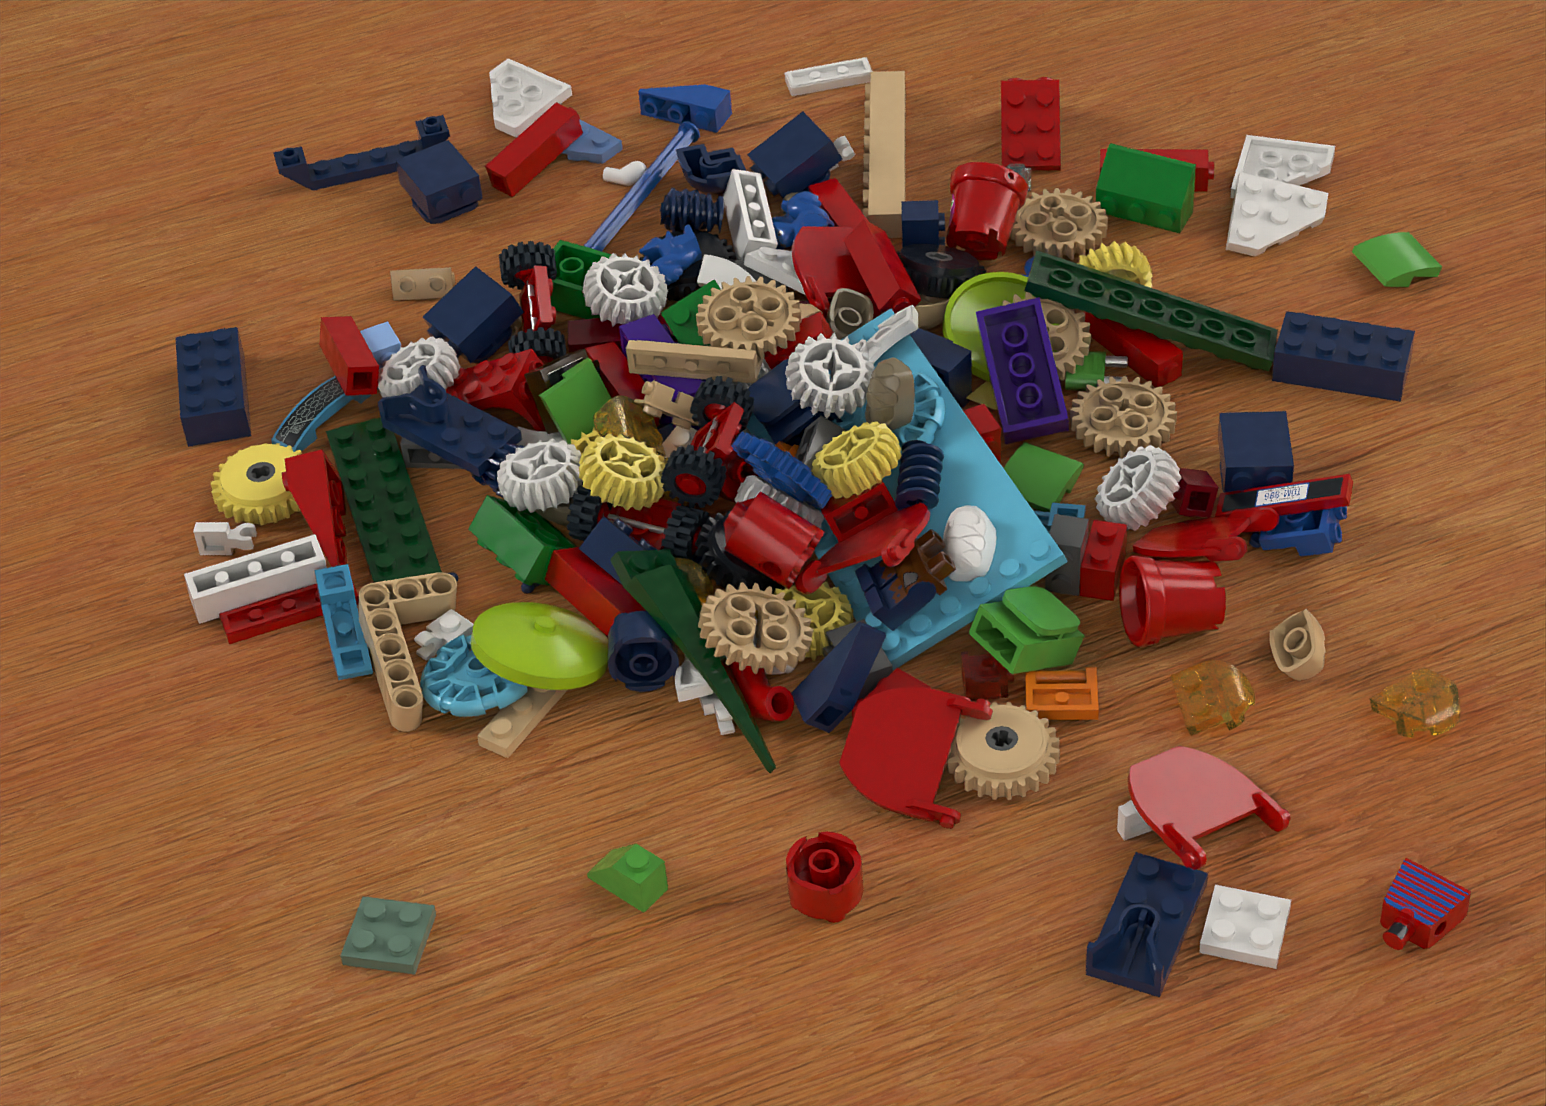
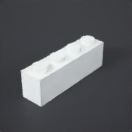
M732 169L723 199L736 260L744 262L747 253L758 250L761 247L776 249L778 243L761 173Z
M314 534L184 574L192 606L200 624L220 618L219 613L317 584L314 570L324 569L327 566L317 537Z

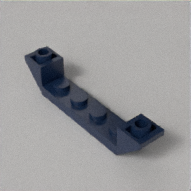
M443 115L430 116L415 121L418 140L405 141L383 148L378 147L370 151L347 154L330 160H319L312 164H307L302 146L286 148L273 154L280 175L314 191L398 172L397 159L444 142L449 138L450 133Z

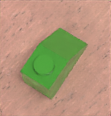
M638 844L611 850L587 873L590 880L643 913L668 890L665 861Z

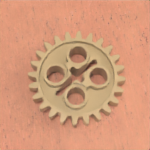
M1055 188L1054 193H1049L1046 189H1043V195L1040 196L1033 192L1032 199L1027 198L1024 206L1018 210L1010 238L1015 239L1016 247L1023 246L1024 253L1033 250V256H1035L1036 251H1040L1059 258L1067 255L1072 260L1074 259V253L1085 256V249L1089 251L1090 248L1095 250V244L1101 245L1102 238H1106L1108 225L1106 210L1101 209L1100 202L1093 203V196L1082 198V191L1073 195L1071 194V189H1067L1065 193H1060L1058 188Z
M747 276L745 282L742 283L737 278H734L733 285H728L723 281L721 282L722 290L712 287L711 296L704 295L703 304H698V313L696 314L698 334L703 336L704 345L711 344V347L756 350L758 356L764 359V352L769 351L771 354L776 355L777 346L786 349L787 340L794 341L795 332H800L801 309L799 307V300L794 299V292L786 293V285L776 288L774 279L767 284L764 283L761 276L756 282H752L750 276Z
M1026 292L1025 299H1021L1015 294L1013 295V303L1036 297H1032L1031 293ZM1040 299L1052 350L1059 351L1053 352L1058 377L1064 380L1065 370L1074 374L1076 365L1082 366L1084 364V356L1089 354V345L1091 343L1090 323L1085 322L1084 312L1077 313V309L1066 308L1061 303L1049 299ZM1006 300L1003 301V305L1011 304Z
M1111 376L1109 383L1106 384L1099 379L1097 380V387L1089 384L1086 385V392L1079 391L1078 399L1072 400V408H1070L1071 430L1076 431L1077 440L1084 439V447L1094 444V452L1098 453L1105 449L1107 450V457H1110L1113 452H1118L1120 458H1124L1126 452L1130 450L1135 452L1140 446L1146 448L1152 445L1155 448L1159 447L1161 449V441L1169 442L1170 434L1175 432L1177 419L1175 402H1170V394L1162 395L1163 387L1160 386L1152 389V381L1142 385L1140 384L1139 377H1136L1133 382H1128L1127 377L1123 376L1120 382H1116Z
M743 582L740 583L738 590L728 584L725 592L721 589H716L714 596L709 595L706 604L703 603L698 623V627L701 628L700 638L707 639L706 648H716L715 657L725 655L727 657V665L736 661L739 663V670L741 671L746 666H751L754 674L758 673L759 668H764L769 675L772 674L773 667H776L783 673L787 665L795 668L798 660L803 661L806 652L808 653L814 630L809 627L811 618L804 617L806 610L804 608L795 609V599L785 601V593L781 592L774 595L770 586L765 591H761L757 583H754L752 589H748ZM756 609L758 610L757 624L756 619L754 618ZM754 634L756 638H758L756 647L754 646L753 641Z

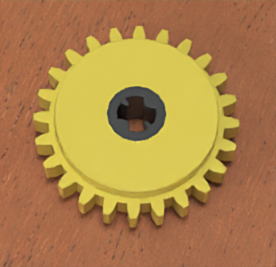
M263 443L262 445H253L239 450L233 456H228V461L225 464H219L220 472L213 473L214 481L211 482V492L218 511H224L227 519L234 516L236 523L244 521L260 525L272 522L277 523L284 518H290V515L295 511L300 512L301 510L291 492L286 491L284 488L282 472L286 471L284 458L301 455L302 451L297 450L293 452L290 445L284 447L280 446V443L275 445Z

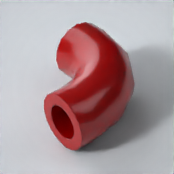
M735 661L730 664L749 709L755 718L779 722L787 720L794 710V699L791 692L783 686H771L764 668H759L758 673L754 674L751 666H746L741 671L739 670L738 662Z

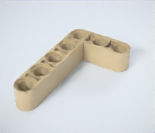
M438 572L370 583L363 586L359 591V623L367 643L386 710L392 726L403 732L415 730L420 726L422 722L423 694L400 625L437 619L450 609L455 611L457 581L448 573Z

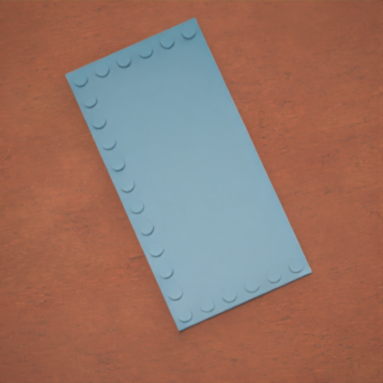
M887 310L847 335L849 344H856L861 339L867 342L879 331L878 325L895 314L893 310ZM910 334L884 352L874 363V369L878 362L895 357L907 365L912 374L920 372L931 378L940 388V397L944 398L945 401L944 422L941 430L935 431L933 435L935 440L932 442V445L939 447L944 453L943 469L940 473L942 478L939 484V502L936 507L929 509V522L916 538H920L927 531L933 529L943 539L950 514L956 508L965 505L977 506L986 513L996 529L997 538L993 560L989 571L984 577H977L967 582H957L947 576L943 580L948 590L941 595L936 593L929 603L894 631L872 615L864 595L865 593L862 591L855 574V570L866 563L869 567H872L882 560V556L827 573L835 587H839L841 594L847 595L856 621L865 619L869 626L885 632L886 637L881 647L891 662L893 670L974 621L980 604L1000 602L1006 590L1028 587L1068 562L1061 549ZM752 412L747 425L751 435H755L759 439H766L774 444L763 424L759 422ZM919 422L917 427L922 428L924 423ZM901 461L898 462V467L891 469L890 476H885L882 479L894 501L897 496V480ZM825 518L821 524V529L825 533L814 551L818 559L839 542Z

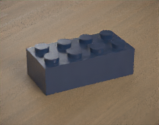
M1286 311L1274 351L1272 381L1401 402L1412 358L1415 331Z
M238 327L222 328L215 331L175 337L180 419L188 447L251 436L245 356Z

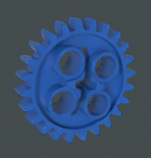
M741 432L731 447L737 452V455L753 467V472L770 483L776 490L780 489L801 503L806 502L808 505L811 504L815 508L818 507L820 509L824 508L831 498L832 494L827 489V486L821 483L819 478L811 474V469L807 465L793 457L788 451L784 452L766 439H759L747 432Z

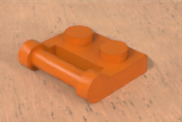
M1086 667L1085 670H1035L1025 672L1026 710L1029 712L1038 711L1039 720L1043 718L1048 720H1098L1097 667Z

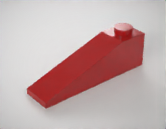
M323 449L284 458L286 471L282 472V481L285 490L290 491L310 529L316 535L319 545L331 567L346 565L347 550L341 538L346 536V527L341 517L346 515V506L340 475Z

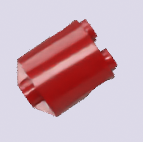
M761 491L755 498L737 502L723 524L726 539L724 549L787 589L791 588L825 533L822 529Z

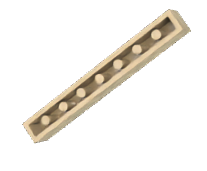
M905 71L871 72L870 83L865 84L864 189L869 190H863V214L870 223L883 229L889 238H902L901 201H905L906 177Z

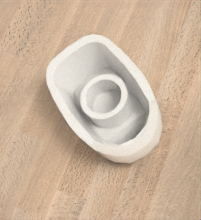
M965 505L956 508L950 514L944 530L943 541L946 547L943 549V552L951 558L956 567V570L948 575L953 581L967 582L977 577H984L989 571L993 560L997 538L996 529L986 513L977 506Z

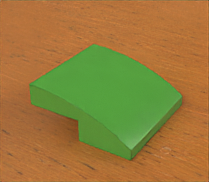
M1409 232L1381 235L1354 246L1351 251L1384 287H1409L1413 277H1438L1442 266Z
M586 358L561 374L563 377L562 381L539 395L567 444H571V439L579 440L581 432L586 435L592 433L593 427L600 431L619 412L590 358Z
M1024 442L1009 459L1004 470L1031 508L1042 512H1050L1052 503H1060L1065 492L1070 494L1084 464Z

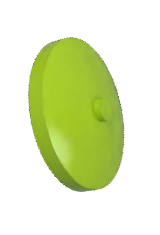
M1010 272L981 274L960 285L948 301L942 326L944 338L971 351L972 374L983 380L991 382L977 325L976 312L1002 306L1004 300L1012 304L1013 295L1015 294L1021 299H1025L1026 292L1024 290L1028 277Z
M533 602L506 603L484 611L477 617L473 625L471 648L476 658L493 673L517 684L546 690L575 689L594 683L604 675L608 668L607 636L585 617L564 608Z

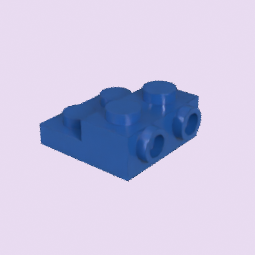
M1347 506L1279 516V523L1273 530L1261 531L1259 543L1263 550L1296 547L1299 556L1332 553L1334 544L1342 541V530L1339 521L1347 518Z

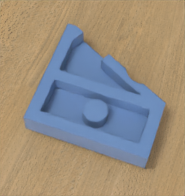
M580 120L583 134L562 153L567 154L568 160H586L592 163L603 164L623 150L622 140Z

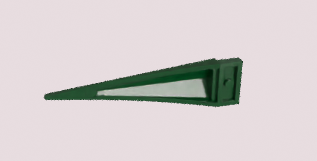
M669 549L616 552L610 561L623 587L654 618L691 661L732 716L765 769L772 773L776 765L730 665L726 664V656L715 657L716 648H706L707 639L700 638L701 628L698 627L702 604L688 574L679 569Z

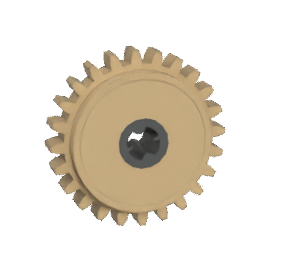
M993 702L990 705V708L993 710L990 720H980L968 716L965 719L960 718L946 763L948 773L954 774L957 784L965 782V790L967 792L974 789L978 792L979 797L985 794L992 796V800H996L998 797H1006L1007 800H1011L1012 796L1020 795L1023 798L1026 797V792L1029 790L1039 791V782L1048 784L1049 774L1056 773V764H1059L1060 758L1059 738H1056L1055 727L1048 728L1049 720L1047 718L1039 720L1038 711L1029 712L1025 710V705L1017 707L1013 706L1011 702H1007L1006 705H998L996 702Z

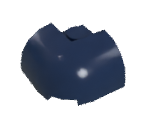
M704 144L676 149V155L686 181L703 194L725 193L732 169L746 171L740 155H736L733 147L707 152Z

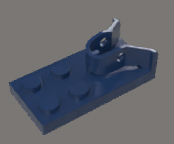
M425 365L418 369L420 385L410 394L384 397L378 401L382 426L478 477L490 468L491 463L488 459H494L496 449H503L506 443L516 445L522 440L520 429L446 393V390L432 379H428Z
M1135 852L1097 941L1088 943L1086 975L1160 997L1208 883V873Z

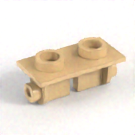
M451 267L390 271L393 301L443 298L455 285V276L451 271Z
M655 380L644 383L642 393L645 394L644 400L635 399L634 401L644 406L642 412L657 418H661L662 414L673 418L672 424L690 430L691 425L698 426L699 422H694L692 419L693 414L690 413L694 397L679 392L676 401L672 402L675 389L658 383Z

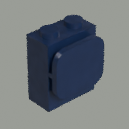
M804 111L747 154L754 164L750 167L751 171L761 173L762 180H766L764 185L774 197L779 194L782 198L790 193L809 191L810 185L829 180V169L842 160L831 139Z
M449 140L396 160L400 184L411 196L412 205L427 223H442L472 211L478 206V201L483 199L478 173Z
M475 266L423 316V319L430 327L426 330L427 333L435 339L442 338L444 342L452 346L457 354V358L462 356L469 363H480L491 357L510 338L512 334L511 325L524 311L510 292Z
M786 359L748 388L751 392L749 397L754 398V415L763 424L775 445L781 441L790 446L794 444L799 446L805 428L820 416L825 417L822 411H818L813 415L811 412L812 407L808 406L801 409L800 400H792V390H788L786 385L785 371L786 366H788V359ZM831 413L827 418L831 422L832 420H836L837 423L843 422L835 413Z
M1286 411L1219 413L1220 476L1224 493L1293 482L1294 462Z

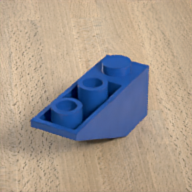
M702 84L646 88L638 91L641 115L678 124L691 122L699 129L718 133L732 114L730 90Z

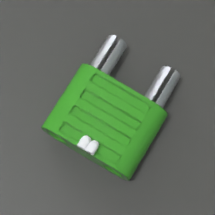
M1089 351L1088 356H1084V364L1082 366L1076 365L1074 374L1066 371L1065 390L1086 391V385L1088 384L1097 387V380L1099 379L1105 384L1109 383L1110 376H1105V367H1127V356H1106V352ZM1113 377L1116 382H1120L1122 377Z

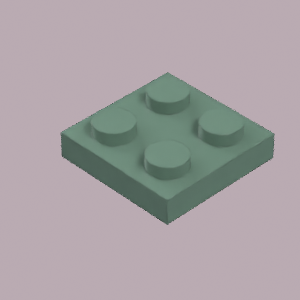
M363 896L340 955L342 964L416 974L436 918L435 906Z

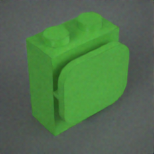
M1037 586L1009 589L1004 592L1002 601L980 604L969 634L1011 674L1073 664L1085 636L1078 630L1080 619L1051 592Z

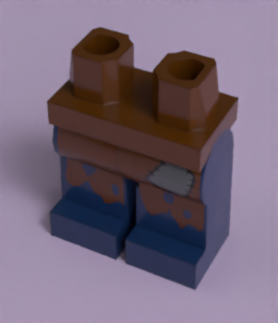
M933 529L927 531L920 538H915V547L899 565L888 567L882 559L872 567L865 563L855 570L872 615L892 631L929 603L936 593L941 595L948 590L943 579L954 572L956 567L951 558L941 551L946 545L942 537Z

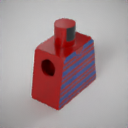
M1406 858L1382 904L1380 924L1387 929L1383 934V940L1389 947L1395 950H1401L1408 941L1423 949H1430L1465 919L1471 891Z

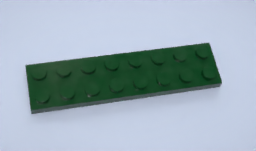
M1036 251L1024 290L1031 293L1034 297L1049 299L1061 303L1066 308L1079 309L1091 313L1099 319H1110L1122 323L1127 328L1140 329L1152 333L1160 339H1171L1183 343L1190 349H1201L1213 353L1221 359H1231L1244 363L1251 369L1270 371L1274 360L1278 329Z
M381 417L326 431L373 583L442 572L394 432L382 426Z

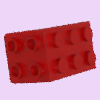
M1041 77L1036 80L1010 78L1007 81H1001L1002 166L1014 171L1061 170L1059 79L1053 80L1049 77Z
M532 348L515 354L508 353L502 358L492 361L485 360L476 366L466 369L460 368L458 370L459 376L453 380L454 384L446 388V393L480 410L501 407L515 411L522 415L536 431L546 432L524 374L545 365Z

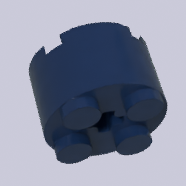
M647 611L620 613L615 617L608 633V668L610 675L615 681L617 678L625 683V688L632 691L648 692L665 686V681L672 675L674 678L679 667L677 644Z

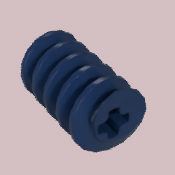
M671 188L668 195L664 196L660 225H663L666 219L670 217L672 227H675L679 219H682L683 228L688 224L690 225L691 221H694L695 230H700L703 223H706L707 232L711 233L714 226L718 225L720 234L725 206L723 196L720 195L716 202L713 203L711 194H707L704 200L701 201L699 192H695L693 197L689 199L687 190H683L680 197H677L675 188Z
M907 441L902 446L895 506L898 510L918 503H924L928 510L932 509L939 502V484L942 478L940 473L943 469L944 453L939 447L924 441Z

